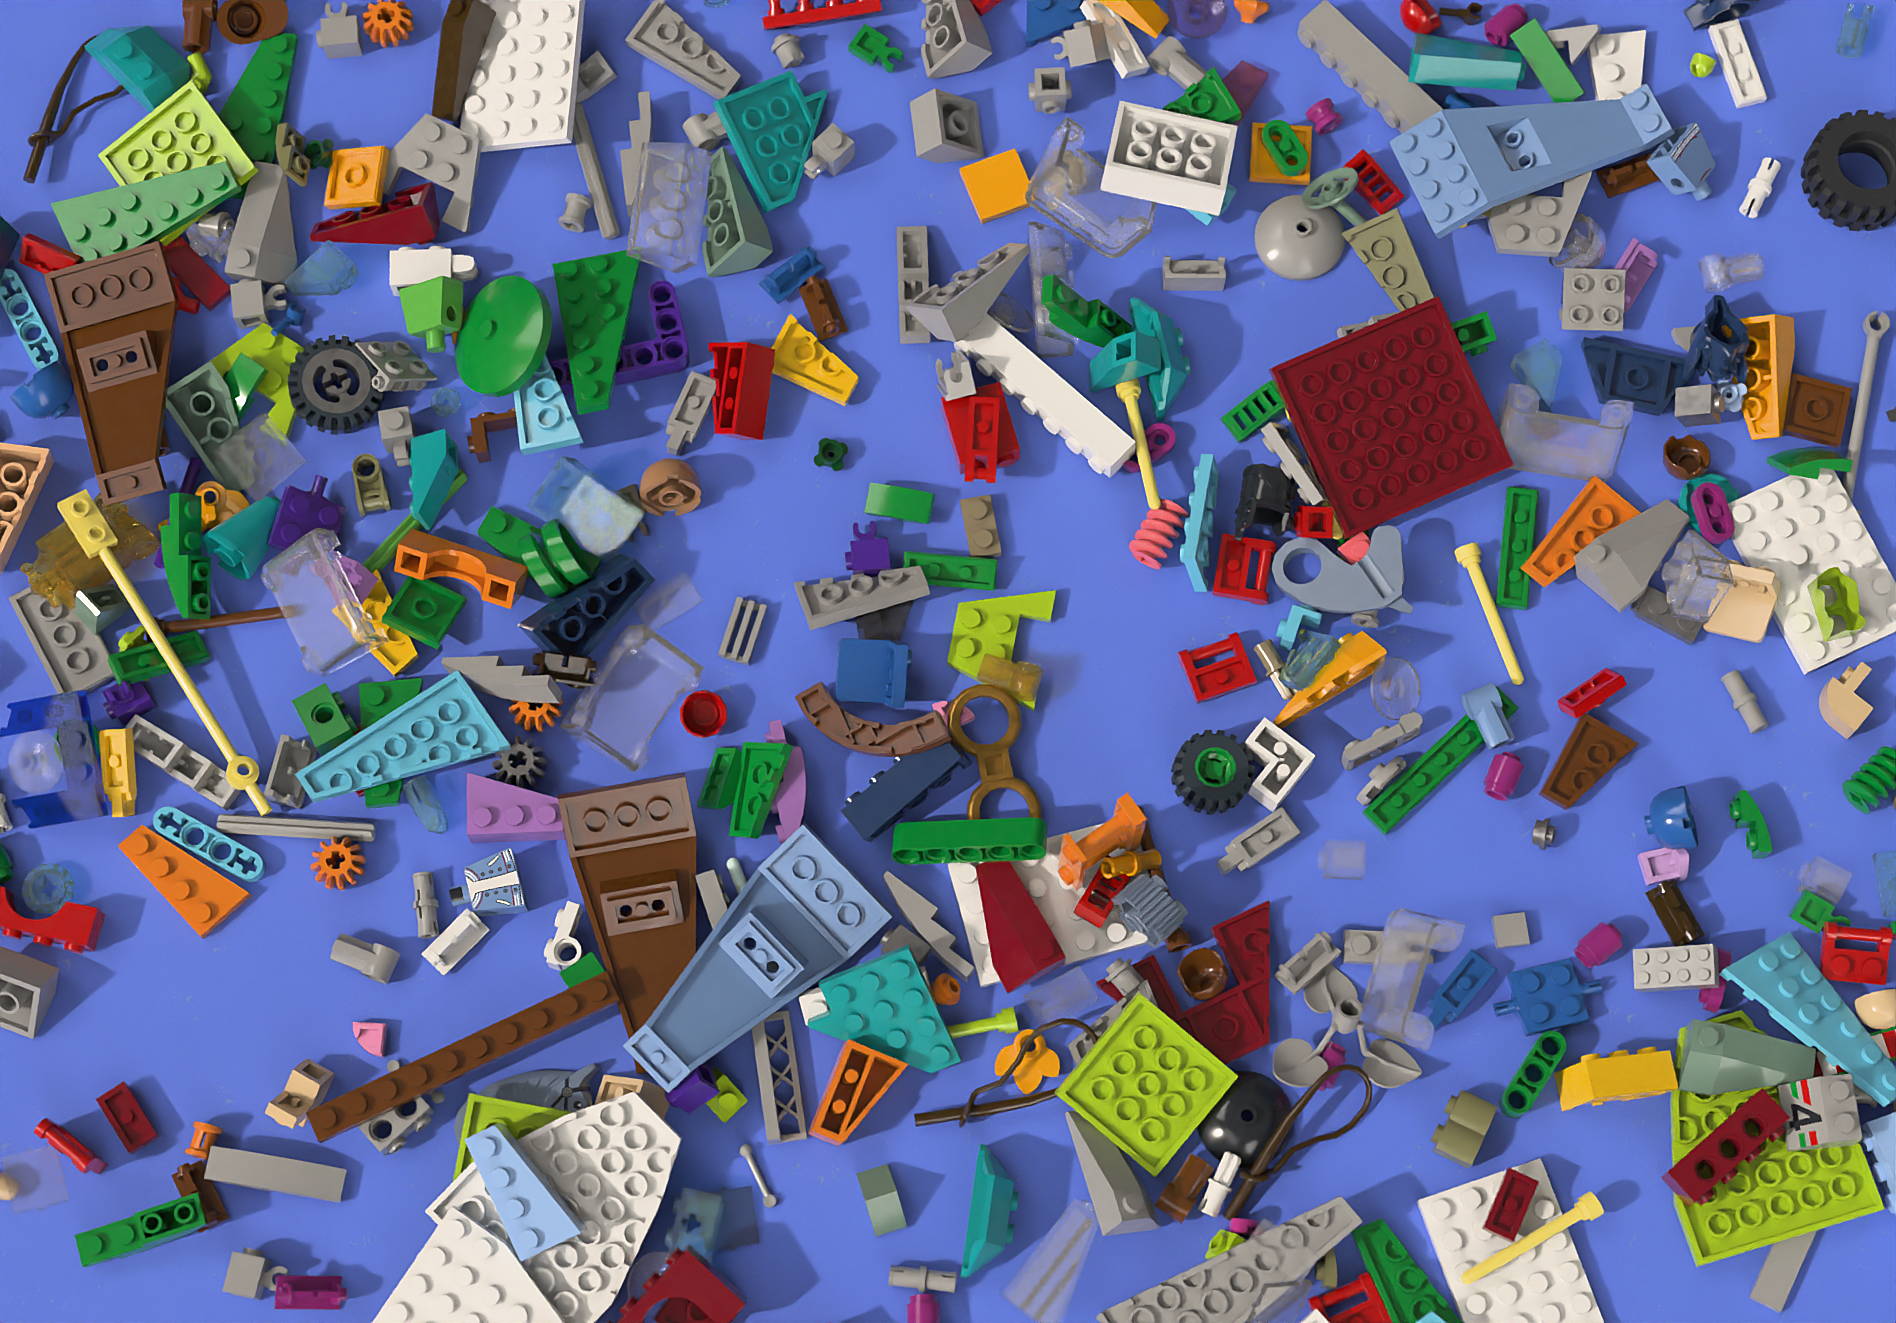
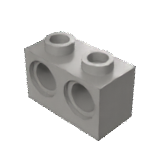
M422 1097L412 1100L417 1103V1110L412 1116L406 1117L402 1115V1105L357 1127L384 1156L389 1152L393 1155L407 1143L405 1138L414 1130L416 1132L421 1131L431 1122L430 1116L434 1111ZM384 1123H390L392 1125L390 1136L385 1139H379L377 1137L379 1126Z

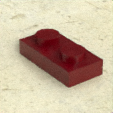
M121 1082L95 1099L129 1154L133 1155L160 1137L126 1082Z
M1507 1168L1481 1229L1513 1243L1539 1181L1512 1168Z

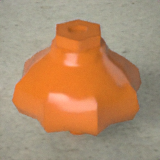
M1234 0V6L1241 14V21L1254 24L1256 18L1268 12L1270 8L1269 2L1264 0Z

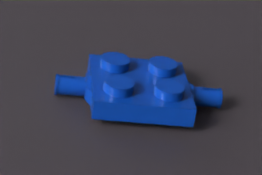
M1570 958L1508 973L1507 978L1512 991L1511 1000L1494 1003L1493 1009L1496 1017L1515 1013L1521 1021L1525 1037L1587 1023L1590 1018L1584 1003L1585 996L1599 992L1602 993L1603 988L1600 985V979L1581 984L1575 974Z

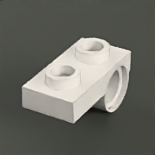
M567 901L565 909L560 908L557 913L554 926L558 927L555 938L548 940L544 951V957H547L546 962L550 968L562 971L584 957L583 949L579 942L574 939L583 912L579 904ZM573 947L577 950L575 958L571 961L560 959L561 952L565 948Z

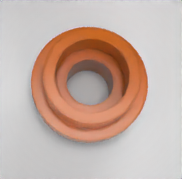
M946 973L936 977L931 985V992L935 1001L940 1005H953L957 1003L960 999V985L958 981Z

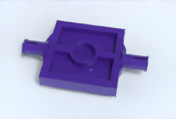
M315 475L311 491H304L291 485L285 487L267 545L278 548L289 556L284 574L290 577H297L301 561H311L323 566V561L317 558L315 551L319 546L333 551L346 507L333 503L323 496L328 478H323L321 475Z

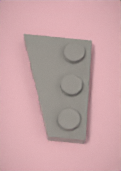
M1270 422L1263 427L1261 431L1265 435L1262 439L1265 446L1271 453L1274 454L1276 452L1283 461L1280 463L1281 469L1289 479L1294 477L1300 486L1297 491L1306 504L1311 503L1313 506H1321L1328 498L1323 493L1313 470L1307 464L1302 466L1299 461L1302 459V452L1298 445L1294 444L1289 438L1286 439L1285 435L1290 432L1285 424Z

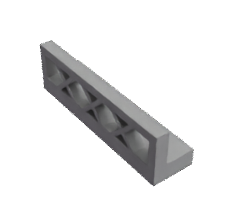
M789 1010L774 1012L752 1028L766 1135L769 1145L807 1139ZM784 1019L785 1032L776 1042L766 1034L765 1022ZM785 1039L787 1040L788 1050L781 1045ZM767 1041L774 1045L770 1052ZM777 1049H780L789 1056L790 1063L782 1074L770 1064V1058ZM790 1070L792 1081L785 1077ZM772 1073L779 1077L774 1084ZM782 1080L794 1089V1096L787 1105H784L775 1098L774 1091ZM794 1102L796 1103L797 1114L790 1109ZM776 1104L783 1109L779 1116L777 1114ZM787 1112L798 1120L799 1133L780 1135L779 1122Z

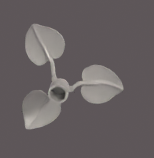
M1331 963L1304 987L1303 992L1305 1002L1312 1011L1319 1014L1331 1011L1333 1016L1330 1029L1314 1051L1308 1042L1302 1039L1290 1038L1281 1042L1273 1055V1074L1279 1081L1293 1087H1309L1328 1069L1326 1061L1318 1055L1323 1051L1334 1032L1338 1031L1339 1033L1346 1034L1357 1029L1361 1053L1367 1057L1362 1068L1368 1074V1078L1372 1083L1383 1088H1395L1417 1079L1422 1073L1416 1061L1394 1042L1376 1039L1371 1043L1369 1050L1367 1049L1363 1031L1365 1023L1360 1020L1363 1007L1357 1000V990L1353 983Z

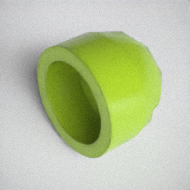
M1694 53L1689 68L1693 76L1705 78L1713 71L1716 61L1705 54Z

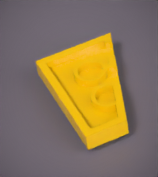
M789 314L772 346L775 349L772 373L846 406L859 381V376L833 352L830 353L810 331L805 330L798 323V320Z
M376 569L372 574L378 578V581L362 605L345 598L331 612L397 678L419 656L408 635L381 622L382 616L391 604L392 599Z

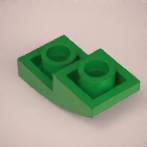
M242 352L224 379L229 388L238 423L255 401L251 396L269 372Z
M870 483L864 513L871 516L895 518L902 522L929 525L935 494L904 487Z
M1740 790L1729 803L1730 817L1735 819L1736 829L1749 828V831H1746L1745 840L1747 849L1752 852V859L1766 858L1772 852V845L1765 820L1750 794L1746 790Z

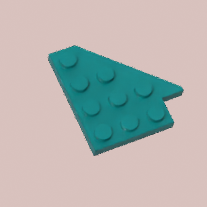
M792 70L721 98L713 103L764 213L784 206L795 199L804 164L806 163L827 95L826 89L804 97Z
M909 944L820 980L819 986L831 1010L809 1018L807 1021L809 1028L843 1041L852 1040L929 1073L961 1062L959 1050Z

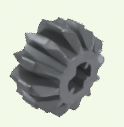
M516 736L515 745H510V749L495 753L496 757L499 758V760L492 762L493 768L499 770L495 776L498 781L505 780V783L514 786L517 782V787L523 789L525 788L524 782L527 781L532 787H535L536 782L533 777L543 778L545 775L544 771L539 768L547 765L546 758L540 757L544 751L541 746L534 747L533 739L529 738L523 744L521 737ZM524 759L525 766L519 765L516 769L513 763Z

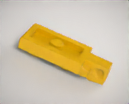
M133 728L100 730L103 794H107L109 801L112 803V817L135 815V800L137 796Z

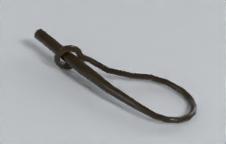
M98 35L92 36L85 41L74 54L55 86L43 115L39 131L34 132L28 138V144L33 149L23 180L27 183H35L46 147L66 133L76 114L96 102L118 95L125 89L122 85H119L113 91L95 96L73 109L59 131L52 130L64 91L86 50L84 46Z
M1059 1018L1040 1025L1024 1040L1016 1060L1000 1080L975 1089L971 1093L966 1106L914 1114L916 1127L960 1120L959 1127H963L967 1119L1026 1108L1058 1097L1054 1093L1058 1088L1026 1097L974 1104L977 1095L1004 1085L1022 1062L1030 1043L1043 1031L1059 1025H1074L1083 1029L1091 1037L1093 1044L1098 1040L1097 1034L1087 1024L1072 1018Z
M1351 1064L1338 1065L1323 1073L1310 1086L1284 1117L1254 1165L1240 1170L1239 1175L1244 1179V1182L1223 1215L1227 1220L1230 1221L1232 1218H1237L1258 1182H1265L1271 1179V1176L1279 1172L1295 1152L1317 1142L1336 1139L1355 1127L1367 1112L1372 1100V1084L1368 1074L1358 1066ZM1348 1070L1356 1072L1363 1078L1366 1086V1098L1362 1108L1347 1125L1334 1133L1315 1136L1290 1147L1273 1168H1267L1294 1121L1330 1076L1337 1072Z

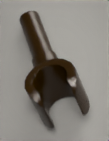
M1473 2L1466 9L1439 8V15L1462 18L1467 25H1475L1481 19V16H1474L1471 12L1479 13L1482 5Z

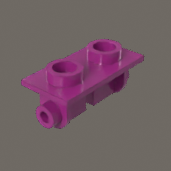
M277 1275L274 1309L340 1310V1301L346 1300L347 1289L341 1287L342 1276Z

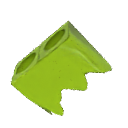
M1839 567L1827 569L1807 586L1824 642L1853 636L1866 624L1865 617L1859 614L1857 583L1852 578L1843 574ZM1828 585L1836 591L1837 600L1832 606L1825 607V595L1822 590L1818 589L1820 586ZM1829 616H1841L1846 622V630L1834 636L1831 635L1834 620Z

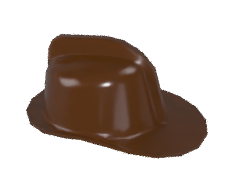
M227 0L219 8L217 26L222 36L231 43L238 45L254 43L281 33L287 25L289 18L288 6L284 0Z

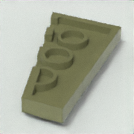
M1398 208L1341 233L1400 312L1435 297Z

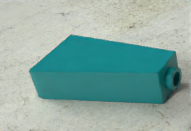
M1416 33L1409 62L1408 82L1515 91L1517 81L1523 82L1526 64L1522 63L1521 52Z

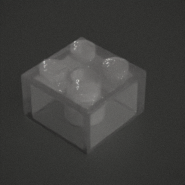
M260 413L213 452L254 501H260L307 462L267 413Z

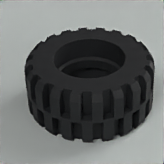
M1857 110L1855 115H1852V112L1840 114L1838 119H1831L1823 129H1820L1804 156V164L1801 167L1800 176L1804 179L1801 184L1803 192L1810 194L1807 201L1812 208L1817 206L1820 209L1818 214L1823 219L1831 218L1834 220L1833 225L1840 228L1843 225H1848L1851 231H1860L1862 227H1865L1866 231L1877 230L1879 225L1886 227L1893 223L1896 218V118L1887 119L1884 117L1885 113L1875 111L1872 115L1868 114V110ZM1856 152L1872 157L1885 171L1887 186L1879 189H1865L1854 185L1841 172L1838 156Z

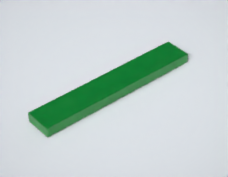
M1496 686L1502 701V711L1506 720H1508L1519 708ZM1466 714L1363 811L1362 814L1384 836L1485 742L1475 720H1471Z

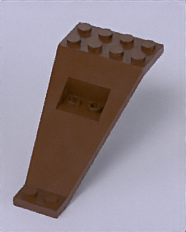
M156 241L43 274L61 333L104 506L167 489L159 461L179 299L162 241ZM132 351L137 354V360L134 363L129 359ZM104 359L108 362V368L105 371L100 367V363Z
M685 773L558 795L570 860L607 973L621 1003H618V1007L629 1039L649 1020L696 954V828ZM657 899H660L664 902L661 906H655L652 904V902ZM624 905L632 907L628 912H624L620 908ZM634 1058L636 1073H647Z

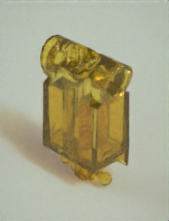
M101 492L96 496L93 501L118 540L117 546L111 548L123 570L129 567L132 561L146 558L158 550L161 544L160 541L142 522L128 515V505L124 501L104 506ZM66 521L37 540L35 543L39 551L38 558L33 564L25 562L20 567L21 572L27 575L28 582L31 585L30 590L35 595L47 598L50 605L54 608L60 607L63 602L69 610L75 607V598L79 590L103 586L113 579L100 555L91 559L88 558Z

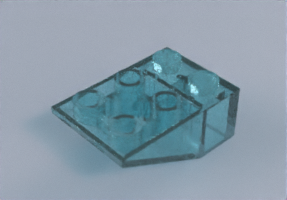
M564 456L560 457L526 506L546 523L554 518H558L564 523L579 545L605 562H609L616 556L645 514L577 459Z

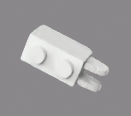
M432 246L424 250L402 247L396 251H390V287L394 296H400V289L442 275L467 282V280L474 281L479 273L473 257L470 255H453L451 249H446L443 246Z

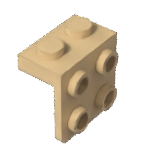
M1731 559L1726 560V562L1715 560L1711 572L1717 584L1705 614L1707 617L1702 624L1704 630L1755 643L1761 642L1764 639L1782 589L1776 573L1767 567H1747Z

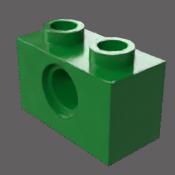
M326 683L292 700L296 711L321 756H324L355 736L354 733L358 731L351 715L344 716L341 711L346 708V705L338 691L331 693Z

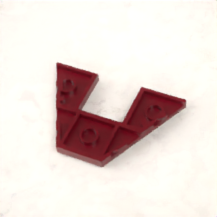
M1269 900L1211 927L1210 930L1238 986L1182 1012L1154 955L1132 965L1143 981L1148 980L1158 1005L1157 1008L1225 1065L1270 1043ZM1103 978L1096 982L1097 988L1116 1002L1124 997L1111 980L1107 982Z

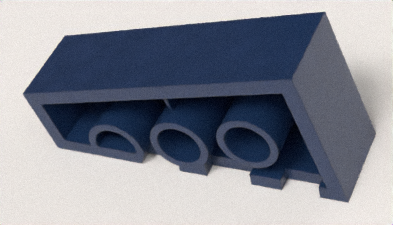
M619 554L594 571L591 578L579 585H574L567 592L552 600L517 626L541 650L563 653L562 665H567L569 654L587 657L655 579L636 559Z
M953 740L921 753L897 756L893 760L894 766L887 772L882 770L875 774L869 780L870 786L862 793L860 791L855 792L845 801L846 807L841 812L865 841L872 842L902 819L905 815L902 811L904 808L907 807L911 810L924 802L929 795L927 791L931 787L933 789L939 786L943 787L951 781L952 771L958 766L965 770L972 764L970 759Z

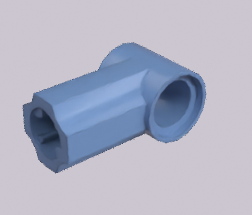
M1489 683L1461 695V701L1466 714L1471 720H1475L1489 750L1502 747L1515 739L1502 711L1501 697L1494 684Z

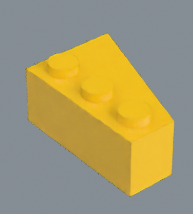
M1656 1047L1639 1049L1637 1054L1629 1055L1628 1050L1609 1053L1608 1058H1601L1600 1053L1584 1055L1580 1057V1063L1554 1073L1562 1111L1572 1110L1583 1104L1598 1106L1607 1101L1622 1100L1623 1102L1659 1096L1679 1089L1670 1050L1657 1052Z

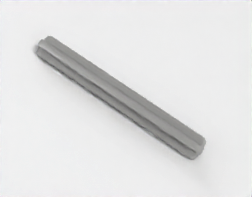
M575 103L573 139L602 237L611 240L619 236V228L581 104Z
M220 814L217 819V829L220 833L332 839L333 836H337L339 840L348 837L351 841L366 842L374 841L376 834L375 824L365 822Z

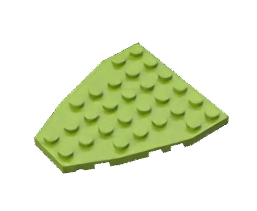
M1742 1010L1706 1020L1767 1035L1763 1030L1757 1029L1753 1021ZM1685 1027L1680 1028L1677 1035L1674 1062L1677 1084L1679 1083ZM1777 1086L1726 1092L1712 1096L1678 1089L1671 1091L1672 1167L1760 1089L1763 1088L1780 1106ZM1745 1122V1131L1750 1136L1757 1137V1126L1752 1122ZM1785 1133L1781 1134L1773 1142L1767 1138L1761 1143L1759 1147L1763 1151L1749 1164L1743 1159L1735 1167L1739 1173L1725 1185L1721 1181L1711 1188L1715 1194L1702 1206L1695 1202L1690 1207H1687L1673 1192L1674 1207L1696 1267L1885 1209L1862 1147L1858 1142L1853 1146L1787 1151ZM1721 1143L1722 1153L1726 1157L1733 1158L1735 1154L1734 1148L1728 1143ZM1705 1164L1697 1165L1699 1176L1704 1179H1710L1711 1171L1709 1167Z

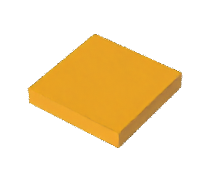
M1253 122L1251 129L1249 182L1309 185L1312 126L1290 125L1307 152L1308 162L1304 172L1300 175L1286 176L1280 172L1262 144L1261 136L1263 128L1267 123ZM1279 136L1271 137L1274 141L1281 140ZM1294 160L1287 161L1291 166L1297 164Z
M385 146L332 150L331 158L333 163L329 169L324 206L329 210L380 206L383 197L389 149Z
M1015 148L959 168V173L981 224L1037 204L1038 199Z

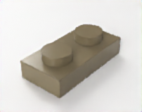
M984 495L961 499L960 508L969 555L983 558L1000 557L1002 552L991 496Z

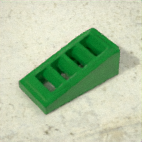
M1271 379L1221 417L1220 420L1238 443L1285 412L1284 403L1274 381ZM1267 395H1268V396L1270 397V399L1274 402V404H1275L1274 407H1273V405L1269 402V400L1266 398ZM1257 402L1266 410L1265 414H1262L1255 405ZM1248 409L1256 418V421L1252 422L1245 413V410ZM1239 416L1247 428L1242 430L1234 418Z

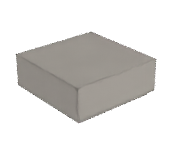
M1525 912L1496 915L1491 918L1496 949L1528 946L1530 944Z

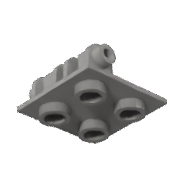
M1564 268L1562 308L1559 309V320L1562 321L1561 329L1623 331L1626 270Z
M403 341L356 342L355 344L378 369L377 375L372 379V386L380 392L391 390L419 391L427 385V381L437 380V377L431 372L428 365L419 359L411 350L410 345Z

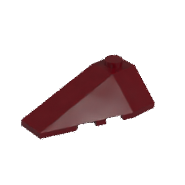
M433 182L395 192V199L383 204L381 203L380 206L364 207L358 214H355L354 211H347L316 223L309 237L311 241L390 245L427 244L434 240L440 228Z
M1010 861L983 862L976 866L992 966L1007 994L1065 965V954Z

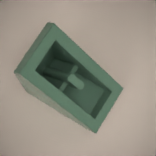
M113 584L79 590L75 598L74 614L96 635L132 607L126 597Z
M888 1164L857 1173L856 1175L875 1236L878 1237L906 1228V1221Z

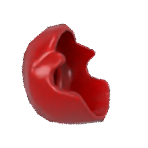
M1403 0L1401 2V21L1405 28L1412 33L1429 35L1442 25L1441 19L1427 0Z
M709 690L691 693L685 698L680 707V722L684 729L694 737L707 738L718 734L728 719L726 704L719 695Z

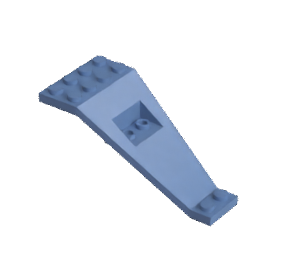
M1646 83L1621 99L1440 110L1392 139L1389 143L1435 235L1440 239L1492 207L1648 150L1674 135L1675 132ZM1518 137V140L1511 144V141ZM1530 160V163L1527 166H1523L1525 162Z
M804 822L756 869L649 1020L623 1047L669 1093L695 1068L846 962L894 914ZM751 937L755 939L756 947H748L746 945V938ZM768 962H777L779 965V970H770L768 967Z

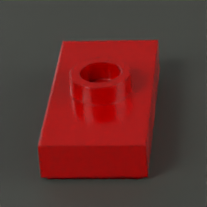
M31 233L23 236L19 263L45 274L81 263L82 257Z
M1605 668L1560 698L1557 704L1561 711L1577 719L1592 708L1601 706L1605 699L1627 684L1622 675Z

